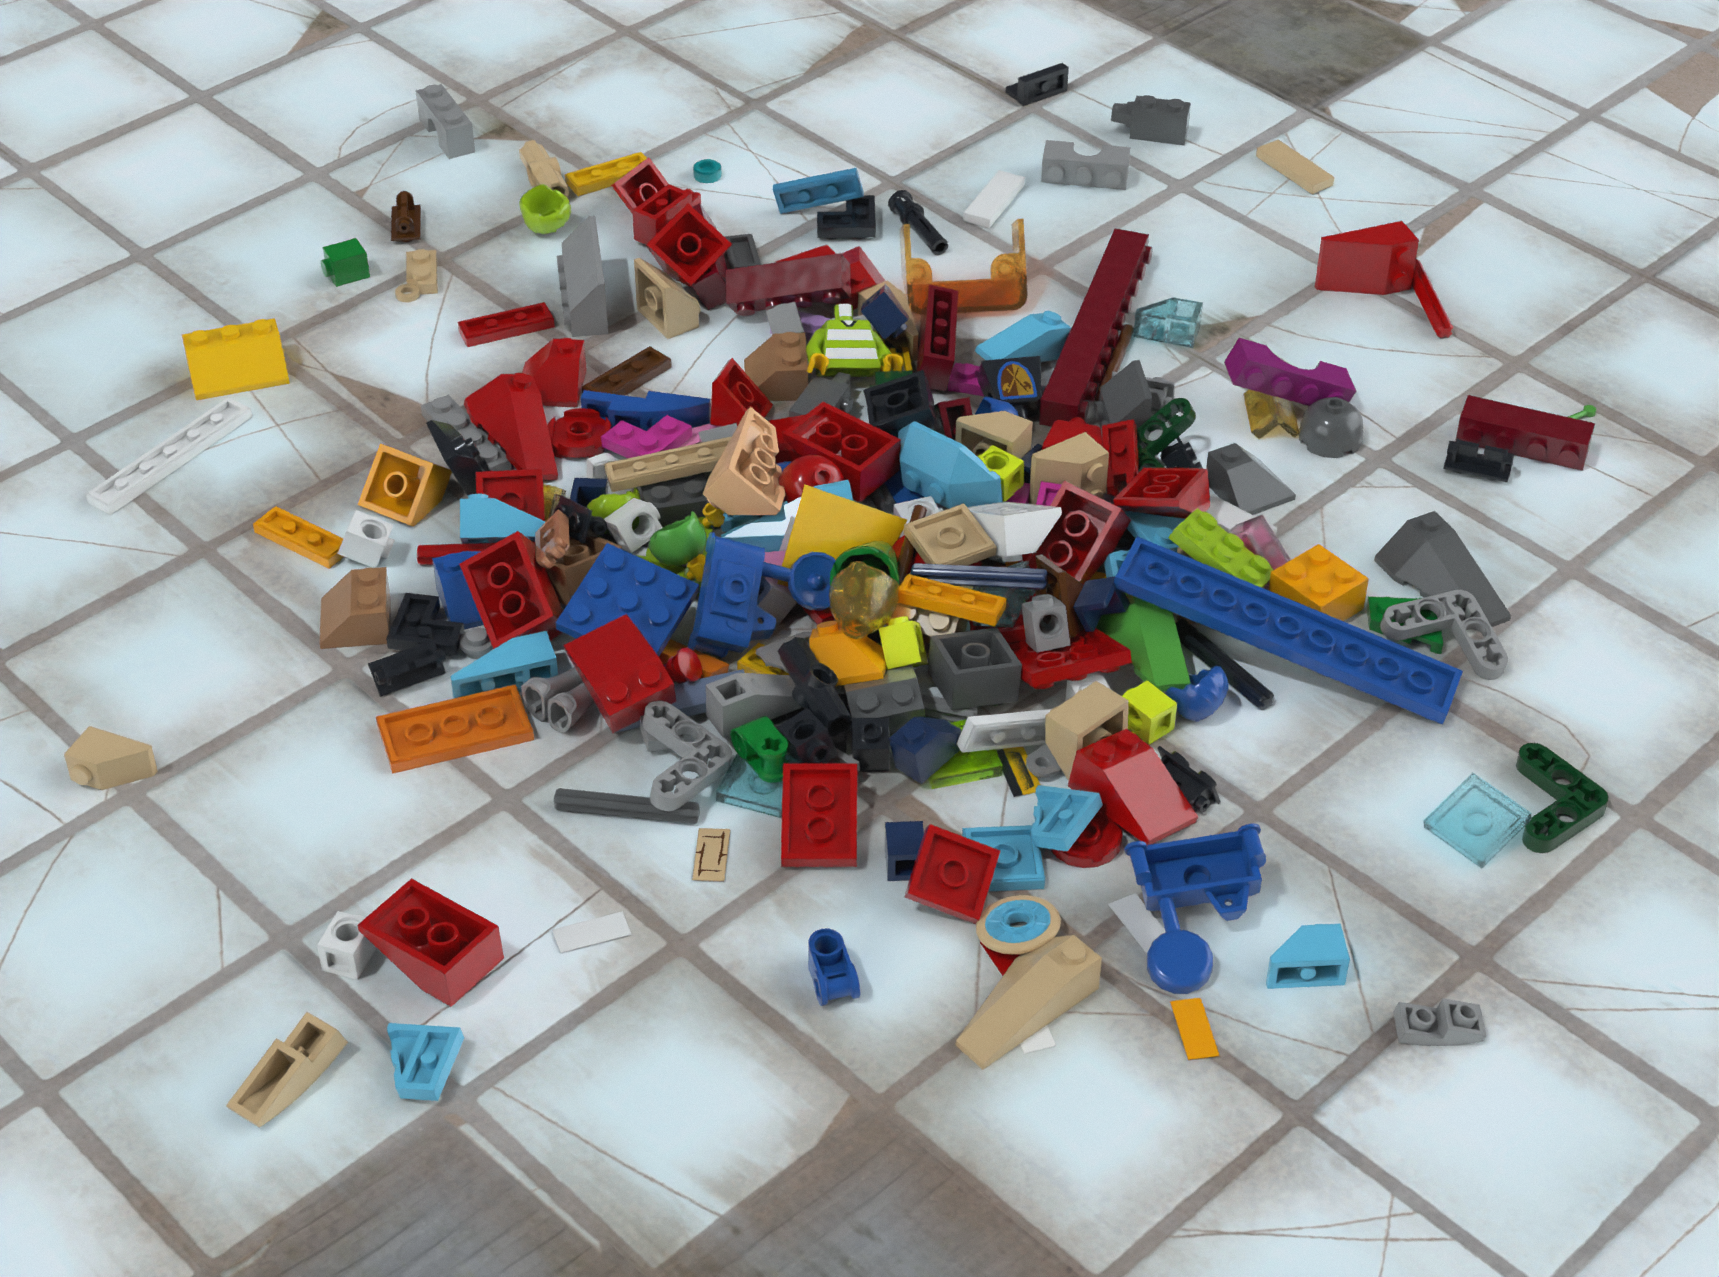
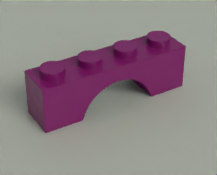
M1238 338L1224 361L1233 385L1307 406L1320 399L1332 397L1350 402L1356 393V388L1347 368L1319 361L1315 369H1301L1277 357L1266 345L1243 338Z

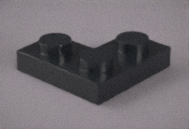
M864 195L862 198L847 200L846 211L817 212V238L865 239L867 237H876L875 195Z
M405 593L387 635L388 649L404 651L434 640L437 649L441 648L445 655L456 656L460 646V637L464 633V624L435 620L440 609L439 596Z

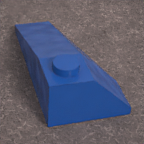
M463 551L432 558L436 590L447 619L451 622L463 623L464 630L484 625L460 567V563L481 551Z

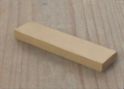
M731 437L604 464L605 474L611 492L713 471Z

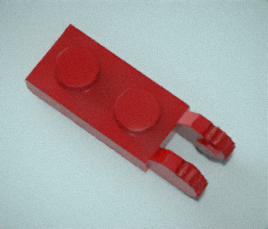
M1134 419L1102 425L1103 448L1109 452L1107 494L1117 496L1119 494L1117 483L1127 481L1128 485L1139 473L1137 427Z

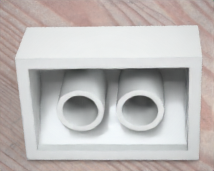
M999 502L967 507L997 546L996 555L989 558H1002L1003 562L1023 560L1022 554L1035 553L1062 514L1061 507L1015 502Z

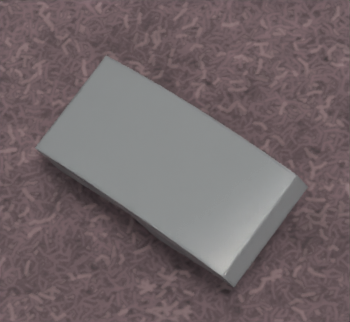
M1442 998L1437 1008L1399 1002L1393 1011L1399 1043L1449 1046L1480 1042L1486 1037L1481 1008L1478 1004Z

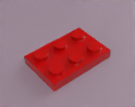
M783 763L781 867H857V763Z

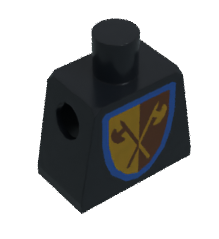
M1040 356L981 361L977 380L984 397H991L1010 403L1017 410L1019 417L1029 420V417L1037 415L1042 398Z

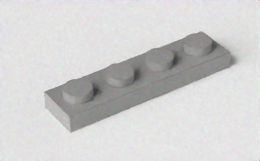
M450 395L436 398L431 402L421 405L422 416L427 421L435 420L448 423L465 440L471 437L480 452L477 459L479 461L485 459L492 471L512 470L511 463L505 458L506 454L496 444L493 445L488 440V435L471 422L469 415Z

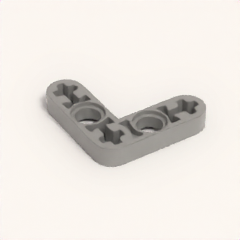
M1453 590L1396 604L1387 608L1381 620V631L1385 636L1393 640H1404L1451 628L1473 670L1484 679L1495 680L1499 678L1508 663L1507 653L1476 598L1468 591ZM1431 610L1437 615L1438 619L1427 620L1420 614V611ZM1466 630H1478L1484 638L1481 640L1472 639L1468 636Z
M654 701L646 706L642 722L643 728L650 735L683 757L653 780L650 793V801L656 808L663 811H674L729 770L732 750L725 742L673 705L664 701ZM686 734L694 737L696 740L687 742L681 740L678 736ZM685 771L695 772L700 778L690 779L682 773Z

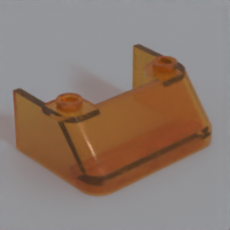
M1024 218L1017 219L1011 224L1013 253L1001 254L994 258L990 266L991 279L932 282V270L928 262L921 258H911L910 224H903L899 229L901 271L904 290L911 312L921 315L929 284L959 290L957 314L1015 311L1021 308L1026 303L1028 297Z

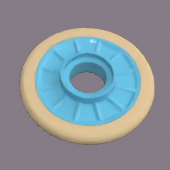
M1028 895L1011 896L994 902L981 913L980 920L976 923V933L979 940L993 951L1003 954H1023L1032 952L1052 940L1060 929L1061 919L1057 909L1050 902L1042 898ZM1016 922L1027 923L1026 925L1021 927L1010 926L1011 924Z

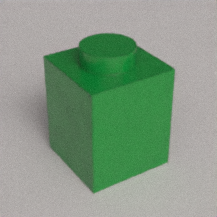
M357 238L322 247L324 259L320 261L322 271L325 277L331 278L336 287L370 278L367 252Z

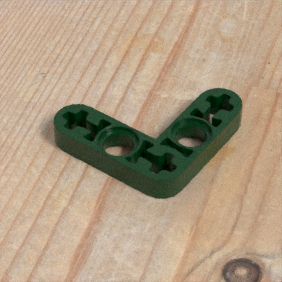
M1175 398L1137 429L1139 472L1143 468H1165L1155 456L1185 432L1196 419V412L1187 399ZM1178 412H1181L1183 415H1182V416H1178V415H1176V414H1177ZM1165 422H1168L1171 426L1167 428ZM1155 430L1163 431L1158 439L1148 440L1151 432ZM1142 442L1145 445L1144 449L1140 445Z
M1527 743L1519 749L1516 762L1517 770L1557 800L1526 822L1522 842L1527 849L1536 853H1548L1600 819L1605 814L1609 796L1601 786L1546 746L1538 743ZM1553 778H1565L1569 780L1571 784H1558L1553 780ZM1556 815H1569L1575 821L1564 822L1559 820Z

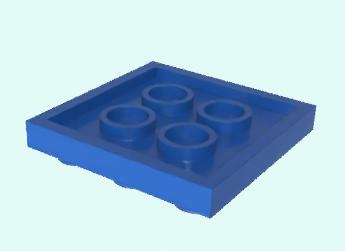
M606 543L556 621V629L577 639L627 614L659 657L699 593V584Z

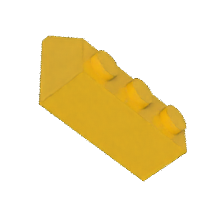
M275 318L259 319L245 324L226 325L222 328L205 331L196 330L192 333L182 334L196 401L290 384Z

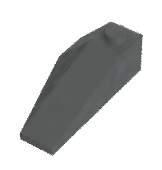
M1436 511L1407 520L1375 555L1374 561L1395 582L1402 586L1406 583L1411 584L1421 590L1420 596L1424 598L1453 590H1464L1476 598L1491 627L1511 619V614L1456 531Z

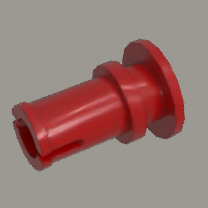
M681 648L677 651L676 655L669 658L668 662L663 664L674 683L695 682L700 679L702 674L701 662L697 654L690 648Z

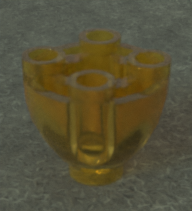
M861 561L852 562L848 568L841 570L831 583L829 601L831 613L844 634L853 639H862L868 634L877 632L879 628L886 625L893 617L899 602V584L882 570L867 566Z

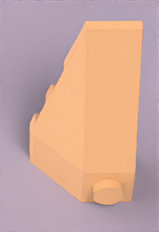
M750 407L745 412L710 474L703 491V495L707 497V500L713 507L723 510L728 515H776L780 512L785 497L784 487L779 485L778 478L782 475V469L775 461V456L779 453L776 428L753 408Z

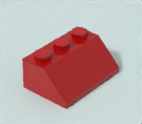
M516 531L460 563L493 649L512 638L547 631L549 639L552 640L563 634V632L556 629V621L563 612L546 569L536 561V545L521 532Z

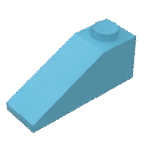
M1052 311L1030 314L979 344L975 352L985 360L1040 356L1041 362L1058 360L1071 327L1061 320L1060 315Z
M470 494L468 499H460V539L462 544L497 543L516 531L521 532L533 542L535 541V532L545 523V521L495 498H488L486 494Z
M547 631L512 638L450 676L453 699L515 684L520 693L522 692V685L533 677L550 678L558 675L557 658Z

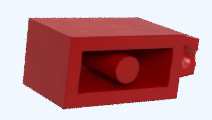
M670 184L666 185L632 210L634 240L646 245L687 203L692 207L699 203L701 204V194L693 192L688 188L682 190Z

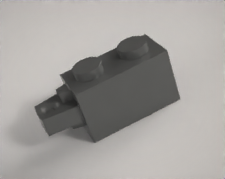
M1151 95L1136 96L1135 101L1127 102V104L1114 103L1111 121L1130 127V139L1184 146L1189 130L1191 102H1183L1180 99H1159Z
M838 372L832 380L814 376L789 410V417L805 415L823 401L850 414L853 406V400L850 398V374Z

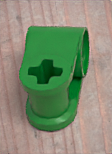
M762 716L732 729L730 735L735 751L739 757L750 765L759 778L769 783L783 781V763H788L786 753L789 749V743L774 727L772 721L767 716Z

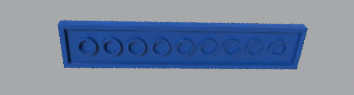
M1138 536L1114 579L1116 588L1129 595L1145 600L1160 608L1188 618L1193 622L1205 625L1227 636L1241 640L1258 649L1265 650L1442 725L1463 673L1462 670Z

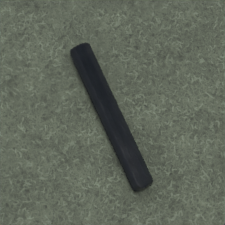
M1180 619L1178 622H1175L1180 643L1210 668L1221 666L1226 674L1228 683L1256 707L1264 710L1267 706L1272 705L1274 697L1272 691L1188 621Z

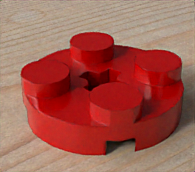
M588 408L564 411V417L558 420L553 417L547 425L553 453L557 458H590L604 453L605 448L602 447L601 436L611 429V423L607 417L605 421L600 418V412Z

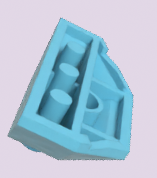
M916 421L898 431V438L901 439L899 456L904 487L924 497L931 496L935 503L948 509L963 503L967 507L1003 502L1000 476L993 470L990 472L983 461L966 446Z

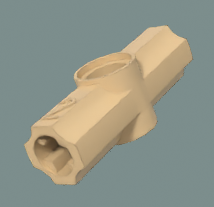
M535 140L525 142L524 146L519 149L521 161L526 167L532 188L545 184L552 190H558L566 197L569 196V189L561 176L557 158H550L544 147L536 143Z

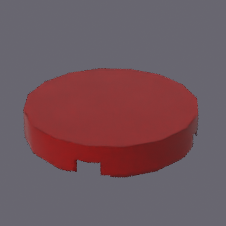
M1099 810L1068 852L1050 850L1056 858L1068 865L1080 868L1099 867L1109 863L1119 854L1123 837L1122 829L1120 830L1116 822Z

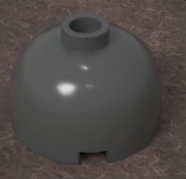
M1337 397L1320 399L1312 403L1303 414L1299 428V441L1301 444L1302 441L1308 444L1307 450L1311 453L1326 458H1341L1344 452L1352 450L1353 454L1361 447L1363 440V418L1358 409L1348 401Z

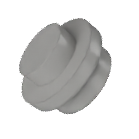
M472 628L464 632L460 637V647L465 652V655L471 659H479L493 649L484 628Z

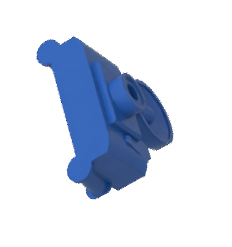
M710 532L706 542L705 566L693 632L689 638L688 648L693 651L695 649L723 658L729 650L742 653L748 648L750 641L770 639L775 629L776 618L757 605L761 576L788 582V589L792 598L804 608L822 611L832 607L838 602L830 587V571L836 560L823 552H810L798 558L791 568H786L764 562L765 548L717 537L714 532ZM758 618L762 619V624L758 623Z
M1255 823L1246 824L1235 832L1147 845L1143 841H1135L1125 846V854L1131 858L1136 883L1142 889L1146 910L1161 912L1165 933L1152 942L1147 953V971L1151 980L1161 989L1173 994H1188L1199 990L1208 982L1213 971L1212 951L1208 943L1198 934L1180 929L1176 908L1212 903L1219 915L1226 921L1239 919L1247 910L1248 897L1260 893L1262 878L1259 868L1265 865L1266 854L1263 851L1258 835L1261 832L1260 825ZM1231 902L1232 905L1227 906L1225 903Z

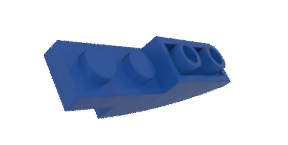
M586 390L581 395V408L600 412V418L606 421L607 417L611 423V428L620 421H624L647 431L666 415L689 424L692 428L710 424L711 402L709 398L648 391L646 398Z

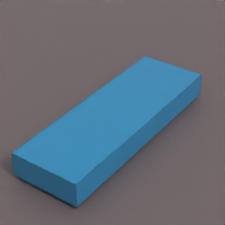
M857 167L773 184L772 189L780 214L864 197V190Z

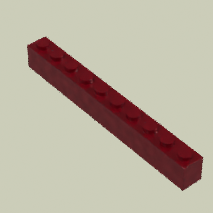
M1114 229L1042 395L1039 425L1052 427L1056 420L1070 421L1075 417L1086 420L1089 411V401H1094L1097 383L1100 384L1103 378L1104 365L1108 366L1111 348L1116 346L1118 333L1122 331L1125 323V316L1131 310L1132 297L1137 296L1139 280L1143 281L1146 264H1150L1153 248L1148 246L1149 234Z

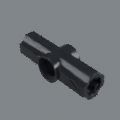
M794 637L792 640L783 643L778 650V654L796 685L792 690L795 701L803 708L811 710L815 717L827 728L830 736L835 737L839 733L847 731L852 725V719L834 688L838 683V678L834 671L818 662L805 638Z

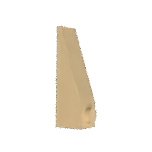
M1075 935L1054 937L1038 949L1021 954L1014 960L957 1038L956 1046L982 1070L1098 990L1102 957Z

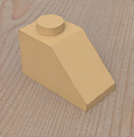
M89 726L64 754L70 779L80 785H87L100 790L149 778L158 772L152 745Z

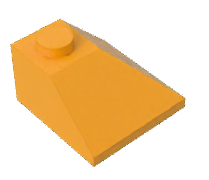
M380 443L357 505L414 527L442 501L452 472L446 467Z
M837 621L820 623L817 625V628L812 630L809 638L810 648L819 663L828 666L834 671L838 678L836 686L884 679L887 669L882 646L848 623L838 625Z

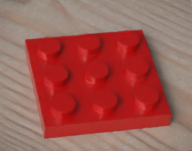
M1096 628L1094 632L1088 633L1085 629L1082 630L1074 638L1070 639V646L1038 653L1026 643V640L1008 643L1022 664L1021 679L1035 689L1050 688L1054 686V682L1065 679L1069 681L1083 680L1087 677V674L1098 671L1102 673L1115 672L1120 669V666L1132 663L1129 648Z

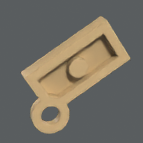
M418 249L406 252L407 284H402L396 288L395 295L397 300L412 302L417 300L419 295L438 293L436 250Z

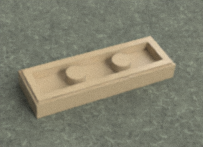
M1278 139L1257 148L1256 157L1311 194L1329 188L1334 184V176Z

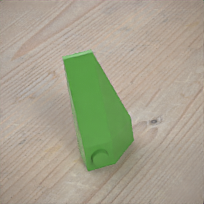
M1125 593L1130 602L1127 611L1102 615L1096 629L1130 649L1134 673L1144 682L1149 681L1161 691H1167L1170 687L1184 689L1191 682L1173 612Z

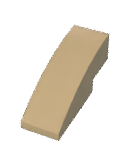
M306 1012L284 1042L277 1038L226 1107L260 1128L297 1100L330 1066L348 1042L336 1028Z

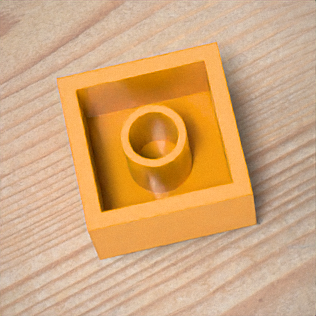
M1317 544L1271 571L1268 590L1331 617L1345 621L1364 609L1369 578L1320 544Z

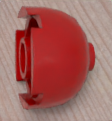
M807 454L794 459L783 469L782 475L778 478L779 485L783 486L785 490L783 502L787 501L788 503L802 496L804 485L814 487L844 481L840 468L833 461L814 454Z

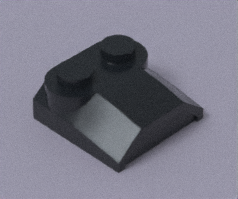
M924 370L863 390L866 398L869 424L885 432L902 429L914 421L930 429L936 423L934 400Z
M435 420L428 421L426 424L445 463L467 496L477 494L476 472L492 470L485 459L481 461L477 459L480 452L472 438L470 437L465 440L448 423Z

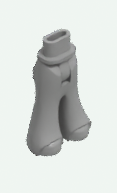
M575 667L550 678L533 677L521 687L524 702L530 713L541 722L548 718L551 728L561 733L567 732L594 703Z

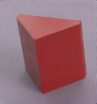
M689 203L646 244V247L663 271L671 278L689 287L732 246V243Z
M733 358L727 361L712 382L710 425L726 426L736 423L738 426L745 412L750 407L765 418L773 406Z

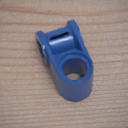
M829 928L813 932L808 940V969L813 980L819 1005H828L829 1000L851 996L853 999L860 998V984L854 964L851 963L841 934Z

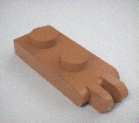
M559 509L535 532L536 561L543 568L551 569L556 564L555 560L561 559L570 546L569 518Z

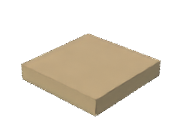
M964 503L904 524L905 536L926 564L967 566L996 555L997 546Z

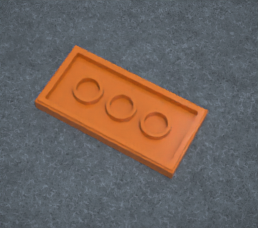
M516 684L376 716L377 727L392 774L534 740L533 729Z

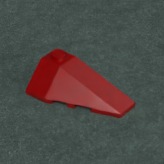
M525 373L500 374L465 398L464 406L471 422L477 428L483 427L489 433L488 440L493 445L499 444L506 451L505 458L517 470L543 469L544 480H557L558 471L541 394L532 375Z

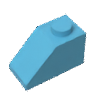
M1341 924L1302 925L1270 956L1266 979L1267 989L1345 985L1350 957Z

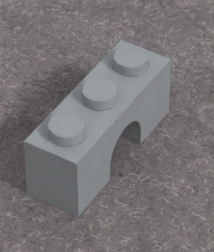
M442 84L429 85L424 89L416 90L419 120L428 132L437 131L439 146L446 156L452 159L474 153L472 123Z
M1046 140L1042 158L1041 182L1126 190L1131 147L1102 145L1100 153L1084 156L1074 151V142Z

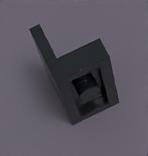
M1059 63L1019 77L1018 83L1006 87V93L1022 106H1026L1066 92L1069 67L1064 63Z

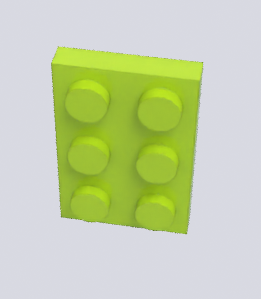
M1198 508L1182 521L1168 537L1198 562L1261 588H1264L1270 581V574L1273 571L1270 563L1262 556L1253 554L1244 546L1243 541L1238 536L1226 532L1218 525L1217 520L1211 514L1202 512Z

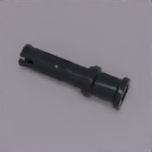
M907 190L895 192L888 201V207L891 212L898 214L901 223L906 227H911L934 255L945 253L949 246L948 241L943 238L924 216L923 207L918 203H914L912 195Z

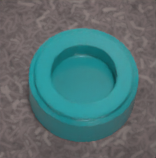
M703 159L696 162L693 166L694 179L701 183H714L720 180L722 177L721 164L712 159Z

